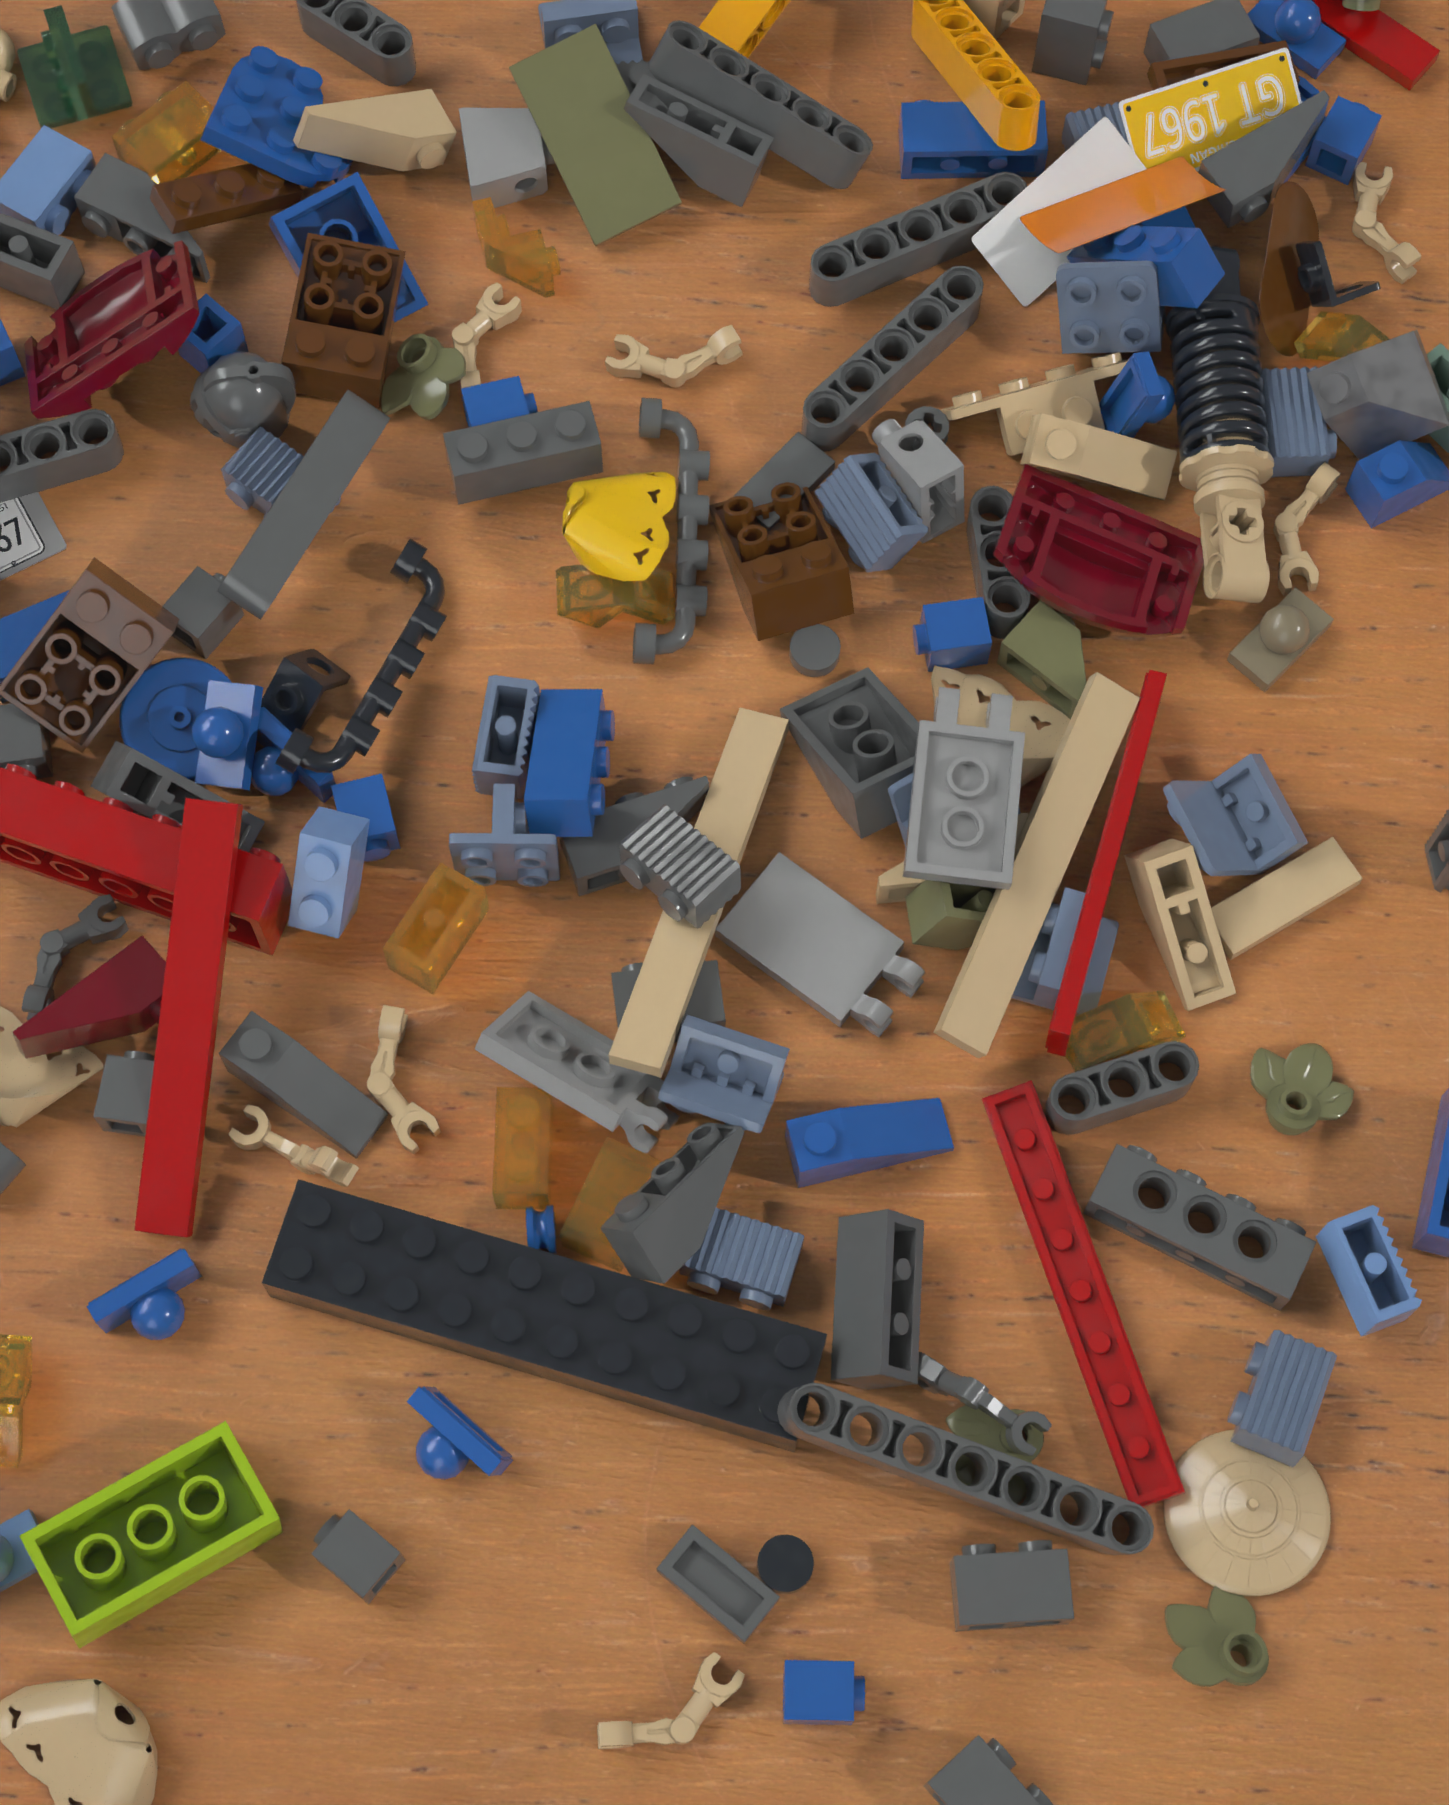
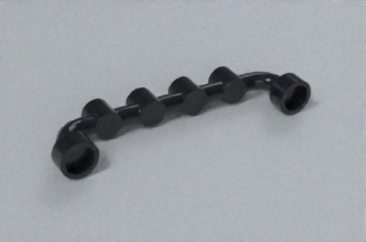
M410 538L390 571L391 574L408 583L412 575L416 576L424 584L425 593L334 748L328 752H318L311 749L310 745L314 738L295 728L276 760V765L294 774L298 766L315 773H331L343 768L355 752L364 757L366 756L380 732V729L372 725L378 713L388 718L403 692L394 685L400 675L411 679L425 655L424 652L417 649L421 639L424 637L432 642L447 615L438 611L445 596L444 580L438 569L423 558L428 548Z

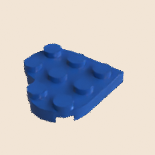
M264 46L252 48L250 55L241 58L232 68L200 139L287 181L308 188H314L317 181L334 180L335 183L341 181L349 172L353 160L296 147L293 139L304 108L306 106L323 104V94L320 89L323 80L316 70L309 67H301L290 59L276 55L273 50Z

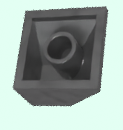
M1418 330L1349 354L1306 373L1324 421L1359 460L1399 440L1412 441L1449 426V412Z

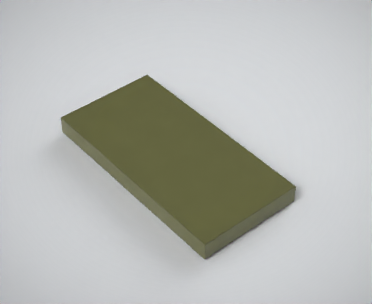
M596 24L509 67L595 247L682 204L651 137L624 110L630 93Z

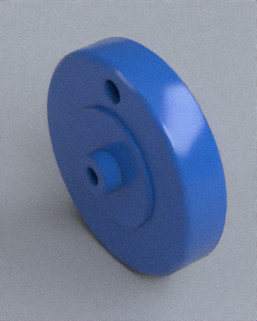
M171 658L146 668L122 700L119 725L124 744L195 782L199 749L192 740L194 720L205 710L209 680L231 682V680L211 664L193 658Z

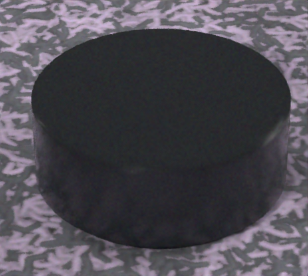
M778 1535L768 1540L761 1548L757 1560V1571L761 1581L772 1591L779 1594H791L801 1590L809 1582L814 1568V1559L810 1548L803 1540L793 1535Z

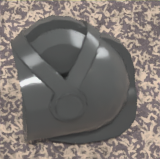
M237 351L221 356L213 365L200 374L191 393L190 406L195 413L194 417L211 434L236 448H240L259 427H263L267 432H271L274 437L279 438L288 427L290 411L296 399L295 380L288 367L274 362H267L256 353Z

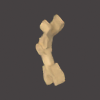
M1360 162L1353 178L1355 201L1358 202V207L1352 225V232L1356 237L1363 239L1367 245L1373 247L1384 256V262L1389 274L1394 280L1403 284L1416 275L1417 270L1412 265L1421 259V254L1410 243L1402 242L1398 244L1387 233L1383 224L1376 221L1377 206L1381 205L1391 186L1393 179L1392 167L1385 166L1382 178L1371 180L1365 175L1367 163Z
M498 282L487 287L476 306L477 314L466 324L463 322L452 331L454 348L462 353L466 361V375L460 379L462 388L481 384L480 373L476 368L475 362L477 355L476 346L479 343V338L490 328L498 330L514 322L522 312L521 299L517 296L506 305L496 304L503 298L502 285Z
M732 325L723 327L715 332L705 347L695 352L681 355L678 359L667 357V360L650 355L649 348L636 341L633 337L617 334L614 340L616 350L627 352L629 355L623 360L607 356L605 365L607 372L615 377L641 378L644 373L659 378L663 383L676 388L682 386L686 380L695 377L701 370L716 361L721 365L728 364L741 357L743 352L739 347L741 339Z
M1326 462L1313 474L1302 495L1289 504L1284 512L1280 513L1275 520L1273 531L1282 552L1279 560L1278 588L1283 596H1287L1292 591L1290 577L1293 575H1302L1306 578L1309 592L1315 591L1318 585L1319 571L1308 552L1301 550L1298 528L1303 525L1307 515L1316 504L1326 501L1337 488L1338 484L1335 481L1340 477L1341 473Z
M383 1005L378 1030L380 1042L377 1055L371 1065L367 1088L371 1095L393 1117L390 1120L404 1149L412 1154H416L420 1149L414 1140L410 1138L413 1127L420 1124L426 1125L435 1137L441 1133V1129L432 1114L414 1102L409 1104L392 1082L396 1075L395 1058L398 1043L403 1041L408 1015L404 1014V1008Z
M247 1105L243 1110L246 1117L258 1122V1128L254 1133L244 1135L234 1128L229 1132L231 1140L241 1149L256 1150L265 1145L290 1160L291 1165L308 1175L321 1174L343 1187H348L359 1169L356 1165L339 1159L337 1157L338 1152L332 1148L322 1146L314 1150L304 1144L298 1146L272 1132L271 1124L265 1112L257 1106Z
M713 1652L703 1660L692 1688L694 1694L675 1720L664 1718L656 1722L632 1724V1721L599 1722L597 1725L598 1749L625 1748L639 1743H655L664 1746L674 1743L680 1745L689 1743L694 1738L712 1707L717 1708L741 1687L745 1674L737 1670L728 1684L720 1685L716 1683L711 1676V1670L721 1656Z

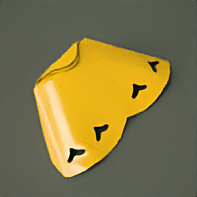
M647 472L574 482L567 491L566 506L562 517V534L579 563L597 575L620 581H645L660 563L665 550L668 548L669 532L662 517L673 508L675 502V477L667 472ZM659 489L660 493L656 495L657 503H654L647 492ZM648 529H652L650 537L653 539V541H650L646 536L642 535L641 533L646 532ZM646 548L649 549L648 553L642 557V565H639L634 553L641 552Z

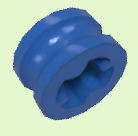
M546 1205V1209L541 1212L535 1211L533 1206L526 1207L528 1247L538 1250L546 1249L549 1253L557 1254L554 1206Z

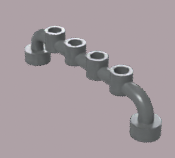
M641 398L639 437L659 439L661 429L671 430L679 438L677 471L679 480L676 515L678 525L675 560L677 570L674 604L675 626L673 630L667 634H656V624L635 623L633 663L654 665L655 655L674 653L687 644L693 636L696 616H706L708 597L707 586L696 585L697 570L706 571L708 563V541L697 540V525L707 526L709 496L698 495V480L708 481L710 451L699 450L697 430L691 421L679 412L662 409V399Z

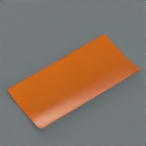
M1178 157L1021 216L1020 221L1043 245L1054 252L1062 253L1218 194L1226 189L1214 185L1199 174L1184 157Z

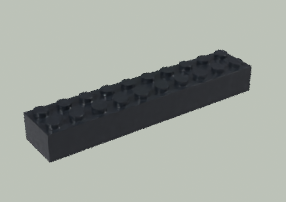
M299 1179L262 1280V1284L269 1296L278 1300L794 1453L799 1438L792 1436L781 1426L777 1414L778 1405L783 1395L789 1390L815 1383L827 1339V1334ZM803 1395L797 1405L798 1417L802 1422H804L810 1401V1396Z

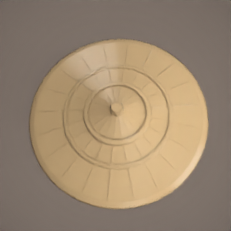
M1234 1430L1215 1433L1194 1444L1176 1463L1186 1493L1165 1500L1163 1503L1164 1520L1169 1539L1180 1559L1196 1576L1213 1587L1216 1585L1222 1591L1243 1596H1263L1290 1588L1307 1576L1316 1566L1329 1539L1331 1510L1323 1481L1305 1456L1294 1467H1291L1230 1442Z

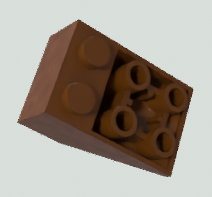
M313 233L307 234L281 364L288 367L293 374L296 393L340 401L346 391L350 390L375 408H379L406 251Z
M790 482L776 485L771 490L772 502L753 507L752 500L746 496H735L726 501L709 505V511L743 610L758 641L854 614L849 566L808 487H803L804 496L802 497L800 487ZM785 494L792 495V497L789 498H780L782 495ZM775 511L780 516L779 522L768 531L757 521L756 516L762 515L763 520L768 519L769 513Z
M94 557L0 684V695L83 753L174 633L180 619Z

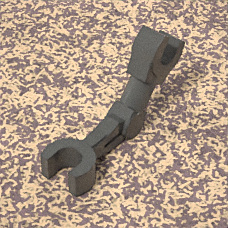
M110 894L99 896L93 900L89 906L78 914L80 921L61 931L56 929L47 932L41 937V948L37 955V972L34 984H30L27 987L23 997L22 1011L28 1012L27 1020L54 1001L53 986L55 978L63 964L62 958L71 953L70 949L89 939L93 944L121 938L129 930L123 916L111 922L101 921L106 913L117 909Z
M919 1352L918 1385L934 1394L951 1395L968 1407L983 1411L1006 1427L1007 1443L1015 1453L1023 1456H1032L1037 1449L1023 1439L1022 1430L1029 1423L1040 1432H1047L1052 1424L1045 1415L1035 1411L1015 1414L989 1394V1389L980 1381L951 1372L936 1360Z

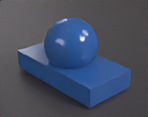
M1260 0L1247 14L1260 35V42L1266 44L1286 40L1294 65L1315 80L1343 51L1346 43L1344 37L1321 22L1319 7L1312 0Z
M1149 351L1133 353L1099 402L1105 427L1104 430L1134 438L1145 422L1156 423L1166 418L1172 412L1175 403V391L1167 379L1157 374Z
M209 680L205 710L195 718L192 726V740L199 749L195 783L250 790L264 687Z
M264 706L261 707L257 741L264 748L258 750L254 755L251 777L252 785L267 796H282L291 791L299 780L325 803L333 796L331 785L336 784L333 773H315L298 766L294 774L276 765L275 762L292 732Z
M180 1248L88 1303L87 1308L96 1324L105 1333L131 1319L133 1328L140 1336L149 1340L169 1338L181 1327L185 1314L182 1298L176 1292L199 1279L202 1275L187 1251Z
M419 1386L406 1401L433 1425L422 1433L416 1445L418 1465L430 1477L441 1480L456 1477L464 1470L469 1459L488 1476L501 1475L513 1461L511 1454L436 1387Z

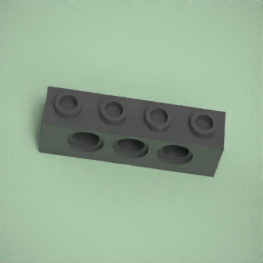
M1116 1144L1083 1214L1281 1311L1290 1301L1316 1245V1241L1306 1237V1231L1292 1221L1277 1218L1273 1221L1255 1212V1205L1243 1197L1235 1194H1226L1224 1197L1206 1188V1182L1192 1172L1178 1169L1175 1173L1157 1164V1158L1141 1147L1129 1145L1125 1148ZM1143 1188L1155 1189L1162 1195L1164 1207L1159 1209L1146 1207L1139 1199L1138 1190ZM1200 1212L1207 1215L1213 1223V1232L1203 1234L1195 1231L1188 1222V1214ZM1248 1236L1256 1239L1263 1249V1257L1250 1258L1244 1255L1239 1249L1238 1238Z

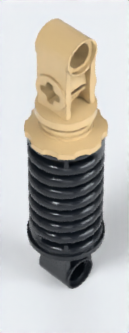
M1210 246L1225 275L1198 308L1174 307L1167 314L1165 320L1166 332L1172 342L1170 349L1173 360L1172 372L1176 394V418L1179 428L1178 441L1180 444L1179 482L1186 489L1196 492L1193 502L1194 511L1200 516L1201 545L1204 559L1203 586L1206 596L1210 599L1260 603L1267 593L1270 579L1269 565L1266 561L1264 521L1261 512L1265 505V494L1260 484L1267 482L1272 477L1274 459L1268 447L1269 433L1265 428L1267 425V413L1264 411L1266 407L1265 396L1262 393L1264 391V382L1261 377L1262 362L1259 360L1261 352L1260 345L1257 343L1259 340L1258 325L1260 323V312L1255 302L1241 296L1239 282L1240 259L1238 252L1235 249Z

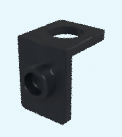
M1302 241L1296 244L1301 265L1298 268L1299 281L1303 290L1309 294L1312 307H1334L1381 289L1379 281H1360L1335 290L1321 241Z
M308 649L285 656L262 698L261 707L264 706L292 733L295 728L303 731L323 692L347 684L351 676L315 649ZM308 663L321 667L326 672H328L329 675H324L315 671L308 665Z

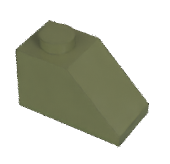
M1039 601L1001 642L997 664L1071 720L1086 685L1080 630L1076 628L1071 617Z
M931 880L923 881L905 897L912 943L951 950L971 947L996 888Z

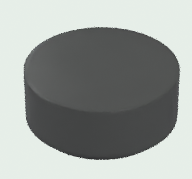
M822 624L799 629L791 638L790 661L793 667L805 676H825L833 671L839 662L840 640L832 629Z

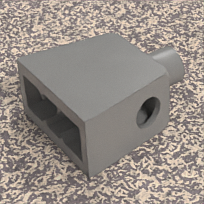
M459 108L474 213L542 195L548 190L546 165L555 164L528 108Z
M888 419L880 423L873 431L872 439L878 446L879 456H881L880 461L886 464L885 468L891 472V477L896 479V484L902 488L901 492L907 495L906 500L912 503V508L917 511V516L923 519L922 524L928 527V532L920 539V542L923 544L965 522L964 465L924 421L916 420L903 428L894 419Z

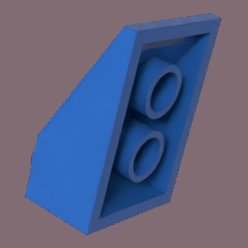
M358 172L275 214L270 218L268 224L298 278L308 233L399 250ZM405 259L394 323L429 305Z

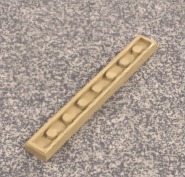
M1098 672L1088 678L1015 845L1011 887L1009 890L996 888L933 1032L978 1059L986 1056L1140 699Z
M739 708L694 829L699 830L701 835H706L709 841H713L725 854H729L732 860H737L739 864L789 730V719L744 708ZM719 908L715 915H711L710 919L704 922L701 928L694 927L685 918L676 921L663 910L608 1055L610 1064L662 1077L723 908Z

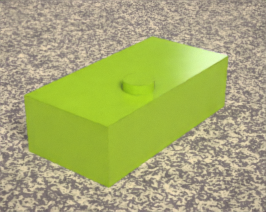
M224 1421L19 1535L72 1638L80 1649L278 1536L283 1531L280 1517L230 1427Z

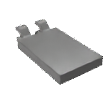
M939 687L938 697L936 696L934 721L920 720L917 729L903 877L1009 890L1013 876L1025 732L1009 731L1013 696L992 693L990 703L987 705L986 728L957 724L960 689Z
M780 852L715 930V937L837 1026L841 1027L848 1017L851 1016L877 1037H880L891 1024L892 1019L890 1017L893 1014V1010L885 1003L867 996L881 976L910 998L924 982L922 976L925 974V971L910 959L898 956L904 949L903 940Z
M527 991L481 1032L476 1044V1051L613 1132L620 1125L625 1130L628 1142L640 1152L648 1153L658 1141V1138L649 1134L643 1125H647L657 1132L660 1128L669 1130L679 1118L676 1113L667 1109L665 1103L658 1098L664 1082L660 1077L610 1064L608 1055L613 1040L530 991Z

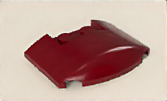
M182 240L173 242L175 254L160 258L159 254L154 249H151L103 274L71 297L50 316L55 322L56 328L49 335L43 337L39 343L32 336L26 341L24 349L31 413L37 419L60 417L91 409V395L93 393L111 387L119 376L138 364H145L151 361L158 354L159 350L164 347L172 355L178 351L192 331L200 314L189 250Z
M1025 464L1021 471L993 553L1014 579L1028 592L1058 612L1094 627L1134 635H1159L1167 633L1173 635L1183 632L1204 562L1201 538L1028 464Z

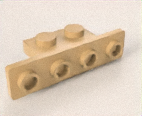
M1120 352L1107 353L1091 358L1093 366L1091 368L1075 372L1074 364L1045 371L1046 380L1030 385L1027 377L998 384L1000 390L998 394L982 398L981 390L967 392L952 397L954 406L941 409V412L946 415L948 420H956L996 408L1006 453L1011 456L1024 451L1033 415L1043 413L1105 429L1094 381L1119 374L1130 358L1121 359Z

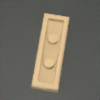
M1334 837L1211 908L1223 950L1230 960L1360 884L1363 879Z

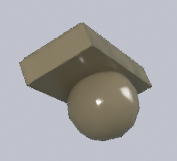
M1295 587L1276 607L1265 613L1260 623L1229 653L1227 661L1262 691L1266 692L1327 631L1334 619Z

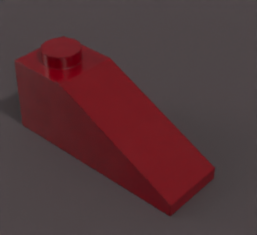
M143 935L14 1030L12 1033L19 1051L27 1059L142 1033L156 1023L159 1025L166 961Z

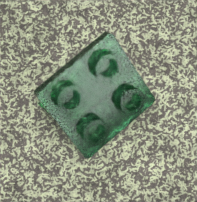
M62 5L43 10L49 30L40 32L43 42L19 48L17 51L40 128L45 125L52 129L131 107L133 104L109 27L103 25L71 34Z

